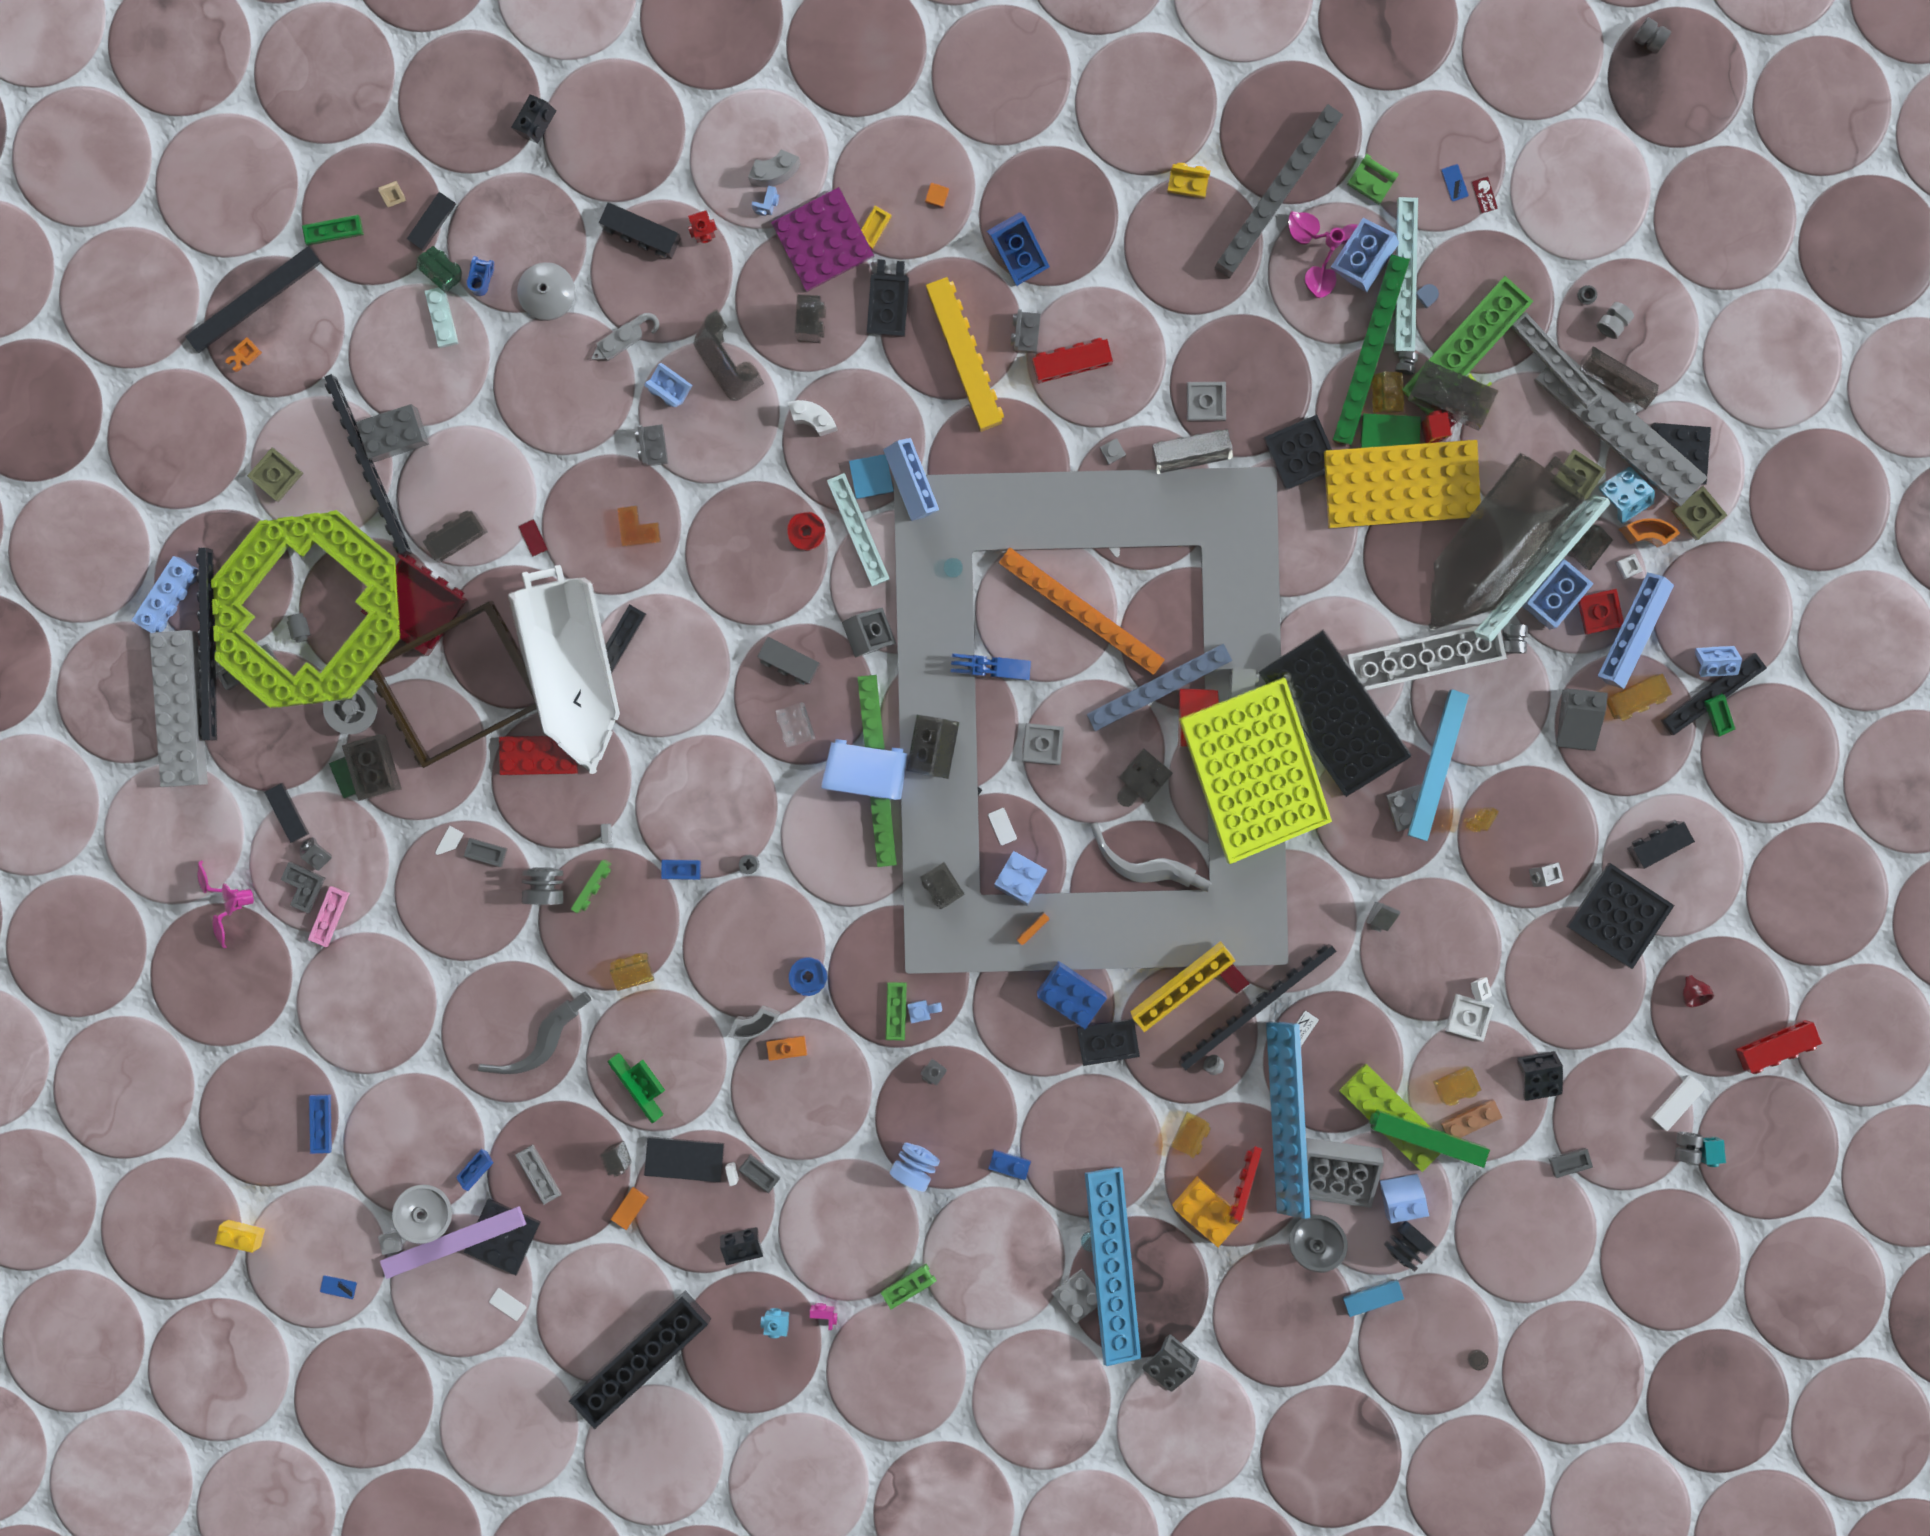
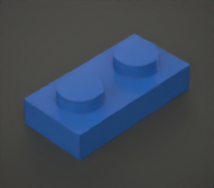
M662 860L661 879L700 880L701 860Z
M481 1148L456 1176L462 1189L469 1191L494 1163L486 1150Z
M994 1149L989 1169L1026 1180L1031 1160Z

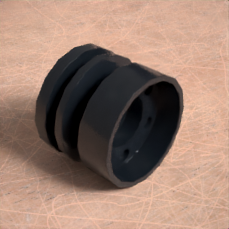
M1403 1221L1397 1228L1402 1237L1399 1239L1391 1235L1390 1238L1396 1244L1393 1246L1390 1242L1386 1241L1384 1245L1399 1263L1415 1272L1418 1267L1412 1261L1415 1259L1418 1263L1422 1264L1423 1261L1418 1254L1421 1252L1429 1256L1436 1246L1408 1221Z

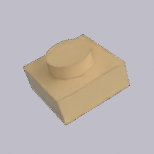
M397 181L379 187V192L387 207L406 201Z

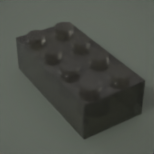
M1426 360L1408 401L1431 411L1441 410V413L1447 412L1448 418L1479 431L1499 390Z

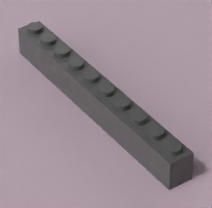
M1329 104L1326 105L1214 267L1228 278L1232 277L1343 116L1342 113Z

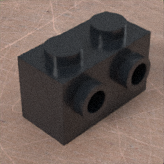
M530 94L511 128L521 137L538 144L554 117L556 110L547 101Z

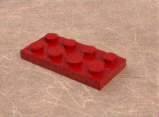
M549 736L499 737L500 775L578 774V762Z

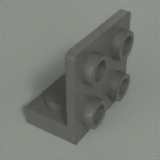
M1169 1334L1164 1340L1161 1351L1146 1362L1142 1369L1172 1392L1194 1374L1199 1357Z

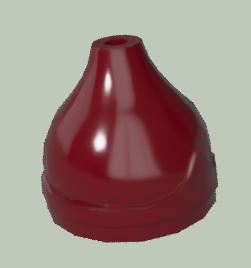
M1693 975L1685 978L1683 999L1687 1007L1701 1006L1714 998V992L1709 985L1696 979Z

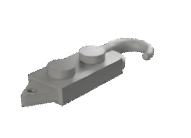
M644 313L631 322L626 323L597 343L592 360L607 359L609 361L639 341L642 337V330L639 325L646 320L654 322V328L651 331L654 334L659 328L658 318L654 314Z

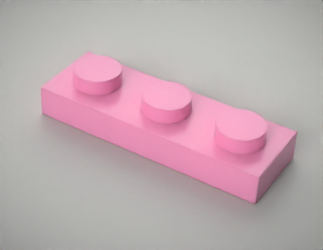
M329 886L308 938L309 941L324 947L329 946L350 893Z

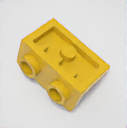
M1185 163L1173 164L1167 192L1205 199L1211 171L1206 170L1207 168L1203 166H1196L1194 168L1188 167Z

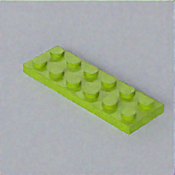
M1366 1063L1339 1090L1369 1121L1372 1113H1375L1376 1109L1430 1127ZM1384 1134L1421 1172L1441 1154Z

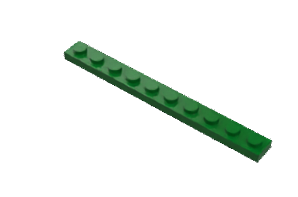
M1391 254L1333 437L1335 442L1349 446L1352 445L1410 262L1408 258Z

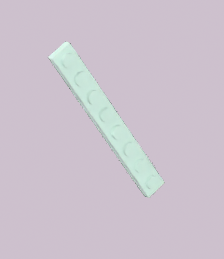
M1399 197L1397 199V239L1399 244L1396 247V256L1408 258L1410 262L1395 306L1394 352H1415L1418 198Z

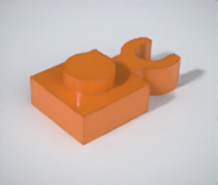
M246 337L233 349L236 355L228 357L225 362L230 365L235 361L236 365L232 370L238 372L242 368V363L250 365L262 352Z

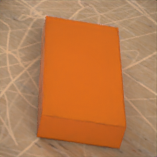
M1043 912L1017 938V941L1024 945L1049 921V917Z
M632 1187L611 1220L627 1230L649 1197L635 1187Z

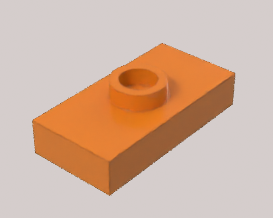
M805 1035L766 1042L769 1061L807 1055Z

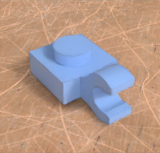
M927 1000L907 1004L911 1023L930 1020V1013L942 1011L941 1002L928 1005Z

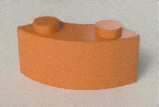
M1655 518L1640 519L1619 528L1630 544L1645 540L1651 542L1656 547L1666 545L1680 534L1670 523Z

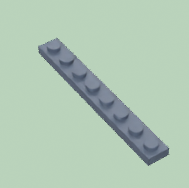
M1222 644L1088 713L1087 716L1094 730L1097 731L1233 660L1225 645Z

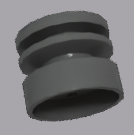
M534 867L522 870L523 876H531V879L522 880L523 884L531 885V889L522 891V904H563V890L555 889V885L563 883V880L555 879V876L564 875L563 870H557L552 867Z

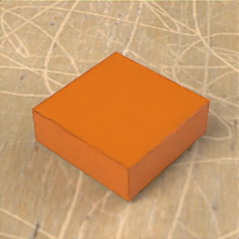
M931 183L925 203L944 208L949 188Z

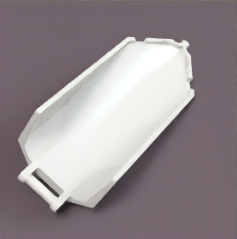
M561 565L533 573L524 572L522 573L525 588L508 594L522 656L543 731L555 740L574 760L585 767L590 774H594L597 772L596 767L604 755L612 735L611 730L615 720H618L620 712L592 583L586 578L564 579ZM552 576L557 577V581L535 586L531 585L533 580ZM580 689L581 695L577 702L581 704V707L573 703Z

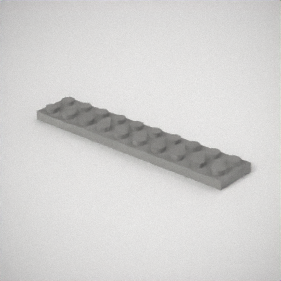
M1562 350L1603 397L1586 410L1548 367L1538 375L1535 381L1678 507L1682 506L1708 477Z

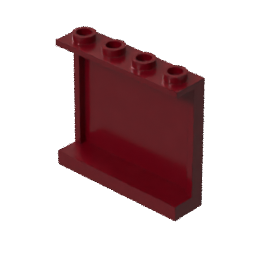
M399 554L400 560L395 566L400 639L408 644L454 620L468 599L463 596L465 593L457 587H454V589L447 585L449 582L440 576L438 578L432 575L433 571L426 566L420 567L415 564L417 560L407 554L405 557ZM364 609L361 610V613L367 616L369 614ZM444 633L419 645L415 649L423 655L430 656Z

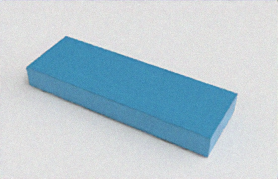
M1396 1279L1345 1296L1343 1300L1349 1317H1353L1404 1300L1399 1282Z

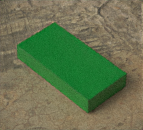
M1724 694L1704 701L1715 736L1720 737L1736 730Z

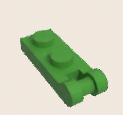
M927 1264L920 1266L914 1272L881 1291V1295L890 1309L895 1308L937 1281L934 1275L930 1274V1268ZM921 1275L925 1279L923 1282H920L918 1279Z

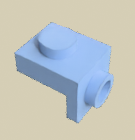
M768 186L763 204L752 201L751 206L756 214L766 216V214L772 215L774 206H777L779 202L776 187Z

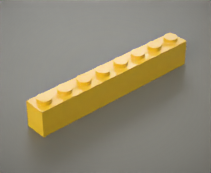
M948 277L927 284V293L980 432L1001 425L1004 414L1001 407L997 408L995 400H998L995 390L989 387L988 382H991L987 371H983L981 366L984 362L981 354L976 353L975 346H977L974 335L970 336L968 332L970 325L967 317L963 318L962 316L963 306L960 299L956 300L954 293L957 291L953 281L949 282Z

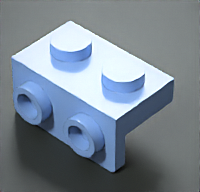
M662 363L658 364L651 379L644 384L650 393L661 397L671 407L683 404L693 386Z

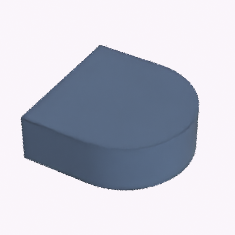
M1432 284L1424 285L1416 292V297L1426 309L1439 296L1437 287Z

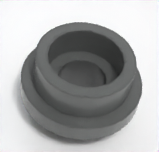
M1590 285L1581 287L1577 294L1578 300L1584 305L1592 304L1597 299L1596 289ZM1585 292L1589 294V298L1584 297Z

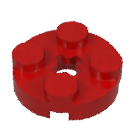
M812 512L796 514L789 521L787 528L790 542L800 550L811 551L816 549L825 539L826 528L824 522L818 515ZM811 527V534L803 536L802 528Z

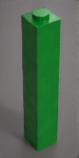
M1378 1109L1370 1117V1127L1374 1131L1482 1168L1485 1167L1490 1149L1486 1146Z

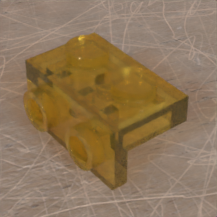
M1186 1111L1171 1147L1188 1154L1194 1159L1195 1155H1199L1201 1152L1203 1138H1206L1210 1132L1211 1127H1209L1210 1123L1208 1120Z

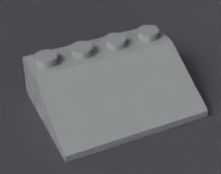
M1306 1138L1309 1199L1371 1208L1384 1164L1381 1148Z

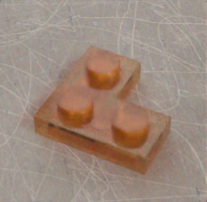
M637 506L617 508L623 547L661 542L658 522L640 524Z

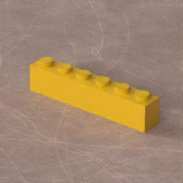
M1220 941L1130 1011L1132 1018L1146 1032L1236 960Z

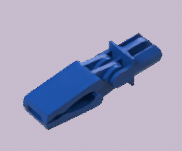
M952 653L953 658L969 660L968 662L951 661V665L968 667V670L951 669V673L986 676L987 673L991 674L990 677L1030 680L1031 661L1000 657L990 660L987 659V656Z

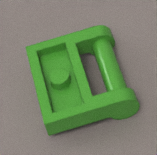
M1366 154L1347 185L1379 205L1399 174L1386 169L1372 160L1370 155ZM1367 165L1389 179L1387 183L1364 170L1365 166Z

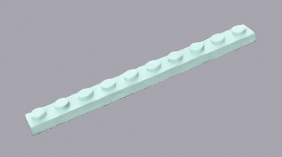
M1592 495L1474 631L1478 638L1491 642L1611 504L1608 498Z

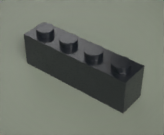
M607 202L599 220V225L606 234L611 236L616 234L624 242L631 243L632 241L637 243V246L645 251L653 250L657 256L666 259V257L673 258L681 239L678 232Z

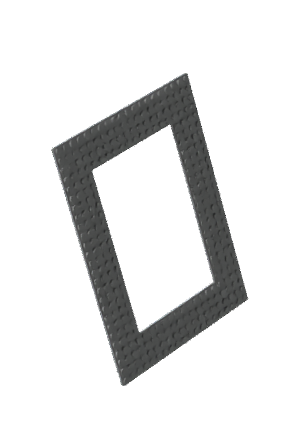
M1245 467L926 475L939 510L925 518L914 521L910 519L894 478L900 749H903V753H908L901 797L906 973L1052 970L1058 961L1072 970L1188 967L1220 941L1236 960L1233 963L1234 966L1287 964L1286 844L1282 842L1237 862L1228 864L1209 807V881L1212 884L1208 892L1204 890L1044 893L1034 894L1028 906L1007 894L982 895L980 893L975 675L950 672L951 669L968 670V667L951 665V661L968 662L969 660L953 658L952 653L974 655L972 553L974 551L1008 550L1009 547L1013 550L1200 546L1202 553L1204 653L1224 644L1233 660L1204 675L1205 690H1218L1219 703L1228 700L1231 668L1256 669V674H1259L1258 672L1281 657L1276 468ZM1260 674L1258 685H1255V689L1266 685ZM1044 912L1049 917V921L1024 945H1021L1017 938Z

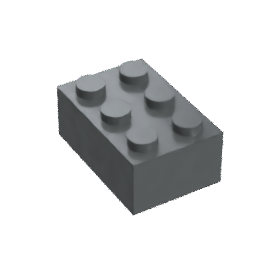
M412 404L356 422L367 457L373 462L429 445L418 408Z

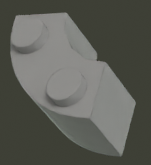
M781 149L777 156L770 160H755L748 176L750 184L768 187L784 183L798 170L801 164L799 157Z
M763 1005L753 1016H738L734 1021L729 1037L734 1039L758 1037L772 1027L781 1012Z

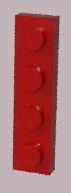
M1256 1146L1245 1154L1244 1161H1246V1165L1240 1172L1239 1179L1241 1182L1234 1192L1235 1203L1231 1205L1228 1216H1230L1229 1222L1235 1225L1242 1221L1262 1149Z

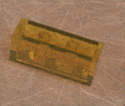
M1663 673L1656 674L1607 697V706L1614 719L1624 721L1633 717L1632 713L1636 711L1641 713L1650 709L1649 705L1655 702L1658 705L1667 701V697L1672 695V692Z

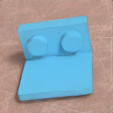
M1631 467L1626 468L1599 486V491L1617 508V519L1622 524L1654 504L1655 490Z

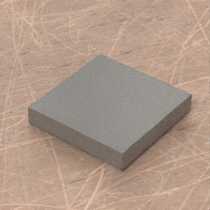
M1187 382V422L1226 421V382Z
M1026 723L1022 761L1060 765L1064 727Z

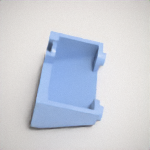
M835 739V743L831 742L821 788L889 799H901L908 753H903V749L893 747L892 751L847 745L846 740Z

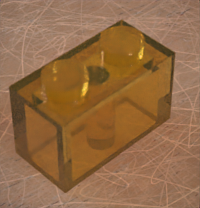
M1468 1066L1433 1081L1441 1102L1449 1106L1458 1104L1459 1100L1465 1097L1472 1098L1477 1095V1092L1481 1091L1473 1069Z

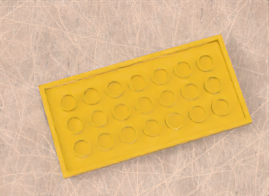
M1477 440L1324 451L1328 528L1482 517Z

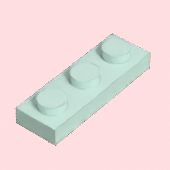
M442 286L426 290V300L438 347L443 348L459 344L445 288Z

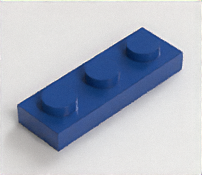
M331 1094L310 1095V1154L331 1153Z

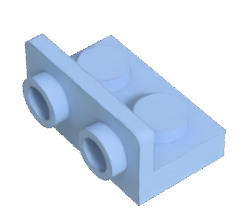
M1735 646L1696 648L1695 656L1701 664L1699 671L1701 677L1739 674L1742 658Z

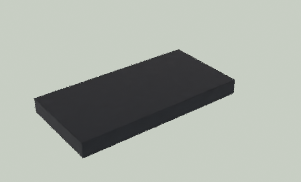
M648 1136L644 1176L721 1182L725 1143Z

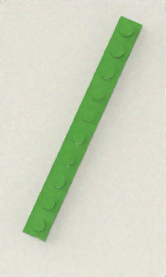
M877 675L859 676L858 687L865 747L885 750ZM870 796L877 867L897 865L890 799Z

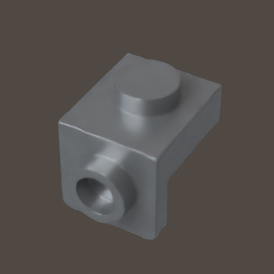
M314 837L309 841H304L300 846V857L318 871L332 858L329 852L317 844Z
M931 1059L928 1065H925L921 1071L922 1079L930 1085L933 1083L937 1086L947 1072V1069L934 1059Z

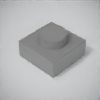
M1117 438L1099 448L1108 465L1126 456Z
M397 1231L378 1236L382 1255L403 1250L401 1237Z

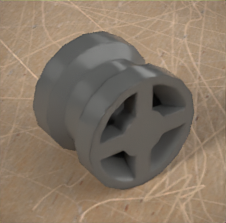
M746 855L740 859L739 868L744 874H752L758 870L759 860L754 855Z

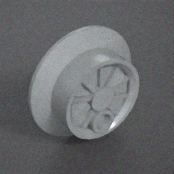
M363 684L351 699L323 702L324 717L327 723L337 732L348 735L361 733L368 729L376 718L377 701L375 695Z

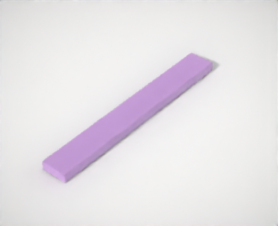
M519 1206L439 1237L430 1243L416 1246L383 1259L380 1263L385 1277L388 1279L524 1226L526 1222Z

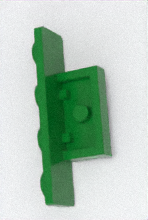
M620 1053L608 1060L611 1069L618 1076L649 1121L653 1124L664 1114L653 1099L662 1094L665 1089L645 1061L641 1060L630 1068Z

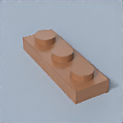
M1492 1099L1441 1125L1445 1133L1462 1138L1503 1117L1495 1101Z

